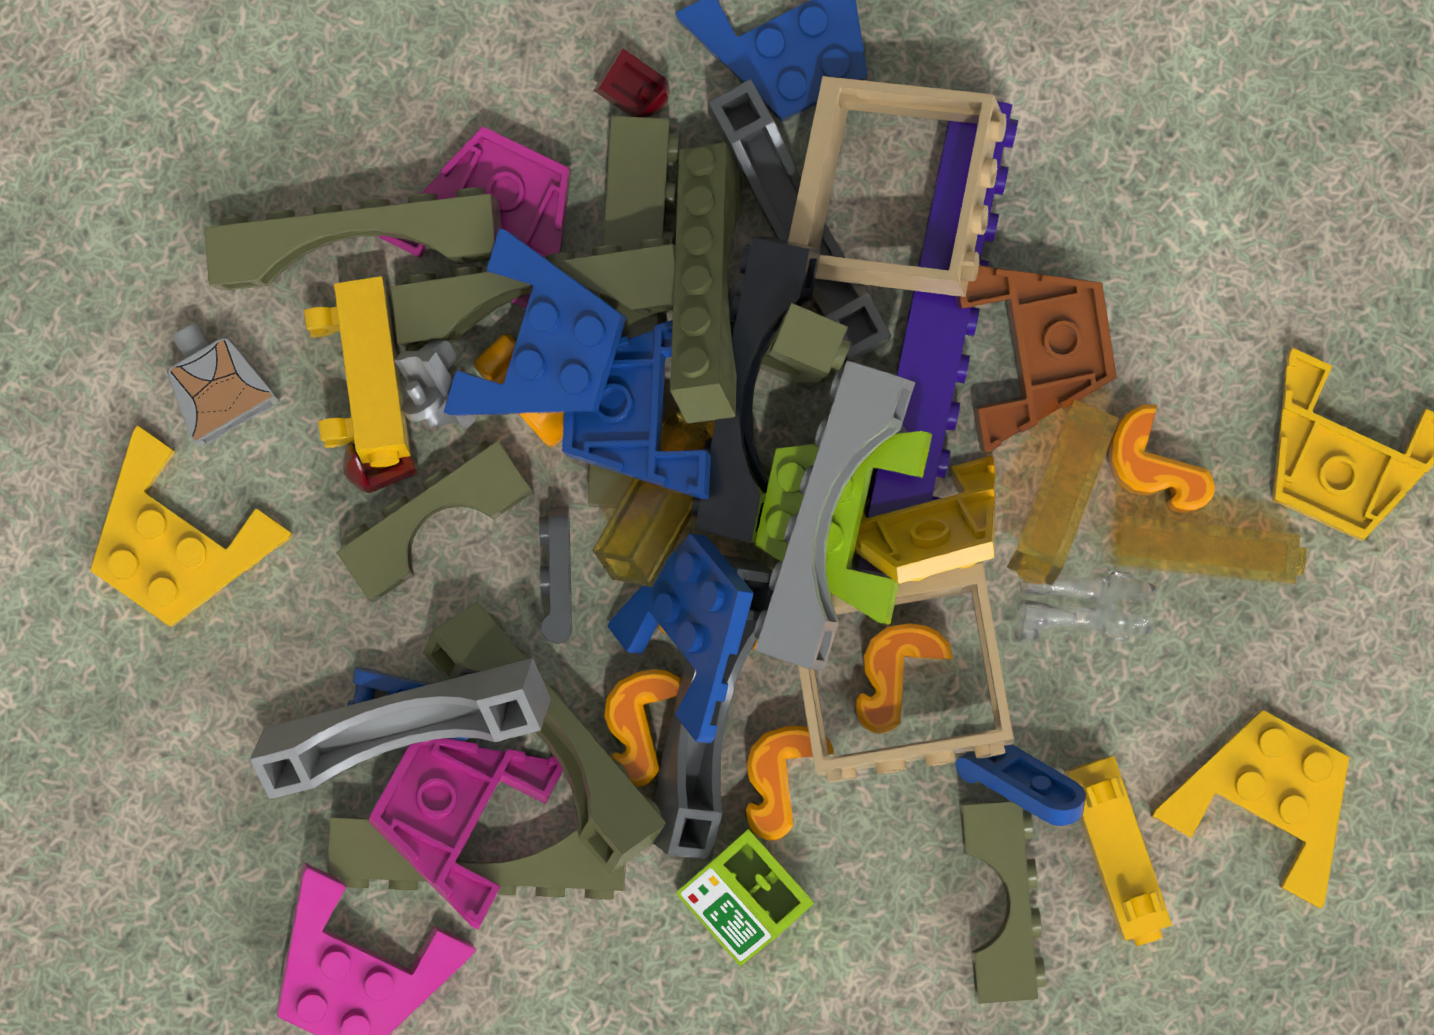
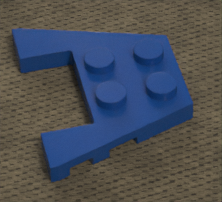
M699 0L675 13L678 22L686 30L690 31L716 59H719L742 84L750 79L752 80L765 106L781 122L817 104L822 76L865 80L868 77L856 0H810L739 37L735 35L718 0Z
M499 228L486 271L532 285L533 288L504 383L500 384L456 370L443 413L453 416L598 412L627 316L582 283L562 271L541 253L536 252L525 244L515 234Z
M670 320L658 324L653 331L630 339L627 336L620 338L598 412L564 413L562 452L567 457L699 499H709L711 455L706 450L661 451L665 359L671 357L673 321Z
M690 533L617 612L607 627L626 652L643 654L658 623L696 670V675L675 715L696 742L712 743L718 727L715 724H710L716 701H725L729 686L723 677L729 654L737 655L754 593L706 535Z

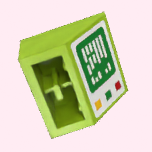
M749 828L742 832L675 893L740 967L777 938L815 904Z

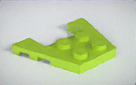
M924 431L894 434L881 443L859 465L843 489L833 513L828 534L826 573L830 593L883 624L891 623L899 584L891 578L852 570L853 555L873 468L923 478L932 434ZM815 444L776 448L755 546L780 562H783L789 544L785 542V531L788 522L793 514L799 513L804 495L800 494L802 477L806 469L814 465L819 447Z

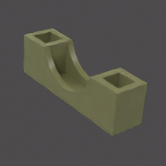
M791 303L786 309L779 329L762 360L760 370L809 390L819 381L825 383L826 379H829L832 374L834 375L836 370L841 369L851 342L843 338L848 327Z
M486 440L477 444L462 456L466 462L451 473L446 468L436 472L422 483L425 491L411 501L406 496L397 499L382 511L385 519L370 529L364 523L341 539L345 546L336 553L369 601L376 602L414 575L411 562L412 544L419 528L432 515L448 508L465 507L480 511L494 520L534 493L498 441L489 446Z
M1012 801L960 804L964 854L984 861L997 873L1004 886L1007 899L1005 918L998 932L986 944L972 951L975 1000L979 1004L1038 999L1037 987L1046 986L1043 957L1035 958L1033 938H1040L1042 936L1039 908H1031L1029 889L1037 888L1038 885L1035 859H1027L1025 839H1033L1032 813L1023 810L1022 807Z

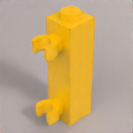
M382 276L335 283L337 307L305 309L304 316L306 329L310 331L311 338L324 337L335 332H340L351 418H329L318 421L320 440L324 441L325 448H335L355 442L356 452L363 464L370 463L372 467L392 466L399 463V458L409 457L411 454L406 417L402 411L404 402L400 372L394 361L397 357L388 289Z
M1107 756L1063 771L1064 775L1081 785L1086 793L1083 816L1079 820L1120 939L1124 941L1133 939L1135 946H1140L1163 938L1161 929L1172 926L1115 756Z

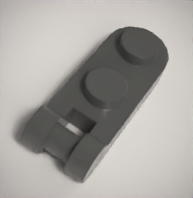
M549 507L548 517H539L540 546H549V566H540L541 595H550V614L542 621L541 632L544 638L551 643L561 644L566 642L572 634L569 507Z

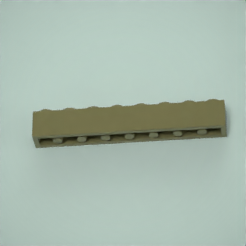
M611 116L603 246L619 245L622 247V251L640 249V241L654 238L669 239V244H673L674 229H665L666 210H675L676 181H667L668 163H678L679 133H670V119ZM600 294L602 299L627 316L621 338L627 336L630 339L653 331L655 326L659 324L660 313L643 315L627 308L613 298ZM590 464L588 505L590 507L648 510V499H658V485Z

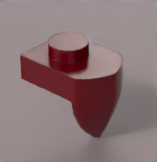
M623 48L617 51L593 91L630 117L647 118L666 107L670 95V85L666 76H662Z
M355 443L349 444L344 453L343 473L346 479L362 492H375L418 473L411 456L399 458V463L392 466L372 467L370 463L363 464L355 449Z

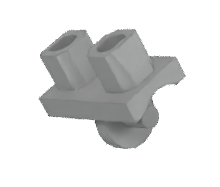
M431 340L419 351H401L395 358V363L408 382L405 389L409 397L403 403L402 411L409 421L425 420L429 427H441L449 423H458L462 428H469L477 419L475 415L453 416L443 413L455 375L451 376L448 369L455 362L457 356L450 342Z

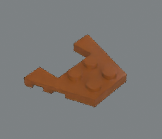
M979 265L976 280L974 282L968 281L966 297L955 296L956 305L961 309L1006 300L1021 397L973 407L980 450L984 452L994 450L1001 446V442L1018 432L1023 433L1037 425L1038 421L1060 408L1064 409L1117 378L1103 284L1101 282Z

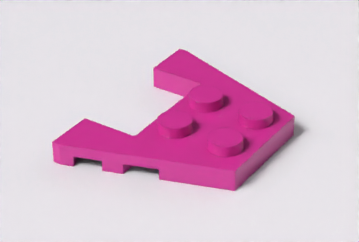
M482 126L440 170L441 173L426 189L418 194H437V199L439 200L456 198V191L460 189L484 188L485 194H492L500 201L502 229L512 232L536 252L547 256L561 253L572 169ZM387 236L379 237L420 258L426 249V246L414 241ZM530 295L520 297L512 302L526 309Z
M447 738L410 744L370 814L369 823L472 927L479 930L501 886L456 863L499 782H503L546 804L563 773L562 767L555 757L550 756L549 759L526 756V752L510 749L506 752L480 748L476 743Z
M304 863L300 874L299 894L294 908L293 927L289 949L286 952L276 1007L278 1018L314 1035H389L475 952L474 945L469 941L434 925L412 967L407 969L324 929L346 889V884L344 881Z

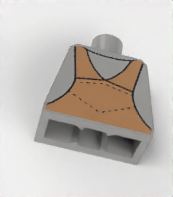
M195 323L183 328L172 337L184 360L170 367L167 370V374L194 444L203 447L281 402L278 395L227 336L209 344L199 324Z

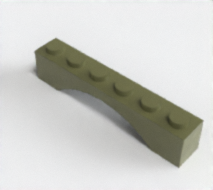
M726 142L679 149L670 391L687 424L736 417L737 374L730 328L728 266L732 233L737 220L741 216L742 177Z
M465 188L456 191V198L438 200L437 194L423 193L408 196V203L390 205V200L371 199L360 202L361 209L343 211L341 205H321L313 208L312 215L295 216V211L278 210L266 213V220L248 222L247 216L222 217L219 219V226L204 227L209 285L221 291L269 286L286 268L308 253L333 242L356 237L387 236L414 241L440 252L457 264L488 261L491 257L499 228L502 229L500 201L492 194H485L484 188Z
M667 238L640 241V249L622 251V247L619 245L596 247L592 249L593 256L575 258V253L572 252L554 253L545 256L554 265L594 293H600L613 298L635 312L649 315L673 311L676 245L669 244V239ZM478 266L454 269L453 277L436 279V274L433 273L408 276L407 284L391 286L397 344L414 349L422 348L431 340H445L450 343L460 342L478 322L497 308L520 297L531 295L533 286L491 272H482V267Z
M478 601L434 629L423 651V654L445 680L531 658L525 651L518 649L504 633L500 621L493 614L487 613ZM542 678L551 700L542 729L535 733L545 742L555 756L571 787L578 817V837L607 872L612 874L653 844L666 822L661 817L657 805L650 798L643 796L629 780V775L624 766L617 760L611 759L599 745L594 731L587 724L580 722L571 712L561 692L557 688L549 686Z
M330 817L327 873L334 877H339L340 880L345 882L346 887L369 888V879L389 880L388 889L418 890V881L427 882L369 823V818ZM578 829L557 844L534 855L500 862L479 863L459 859L456 861L460 866L501 886L498 895H516V886L536 887L535 896L565 897V888L585 889L584 898L612 900L614 899V890L624 891L626 863L612 874H609L580 840Z

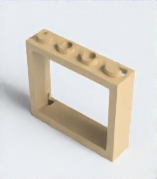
M822 76L788 241L820 248L848 110L978 124L949 270L820 255L816 279L966 297L968 281L974 282L978 274L979 254L974 252L977 235H984L988 223V206L984 205L986 189L994 187L997 177V160L993 159L995 143L1003 141L1006 130V114L1001 112L994 94Z
M978 563L968 568H955L933 574L920 581L900 583L895 605L972 593L995 730L829 757L815 670L798 665L817 777L827 775L828 783L849 781L857 778L856 770L876 767L877 775L897 773L907 770L906 762L925 759L927 767L945 765L956 762L955 754L975 751L976 758L993 757L1005 754L1004 746L1013 744L1014 737L983 563ZM830 593L836 615L859 611Z

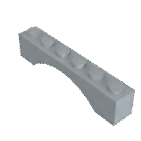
M848 360L844 370L840 369L836 373L830 392L831 398L834 399L829 418H824L821 421L816 433L815 445L819 447L814 465L806 469L801 480L800 494L804 495L799 513L792 515L785 531V542L789 543L783 562L776 564L770 578L769 588L773 591L768 610H763L756 622L754 637L758 639L755 651L808 669H825L839 625V620L831 601L826 573L827 539L832 516L844 487L859 465L881 443L900 431L915 382Z
M530 658L265 727L250 757V761L269 799L315 788L334 775L362 761L410 744L455 737L480 738L498 742L541 731L551 698L534 659Z

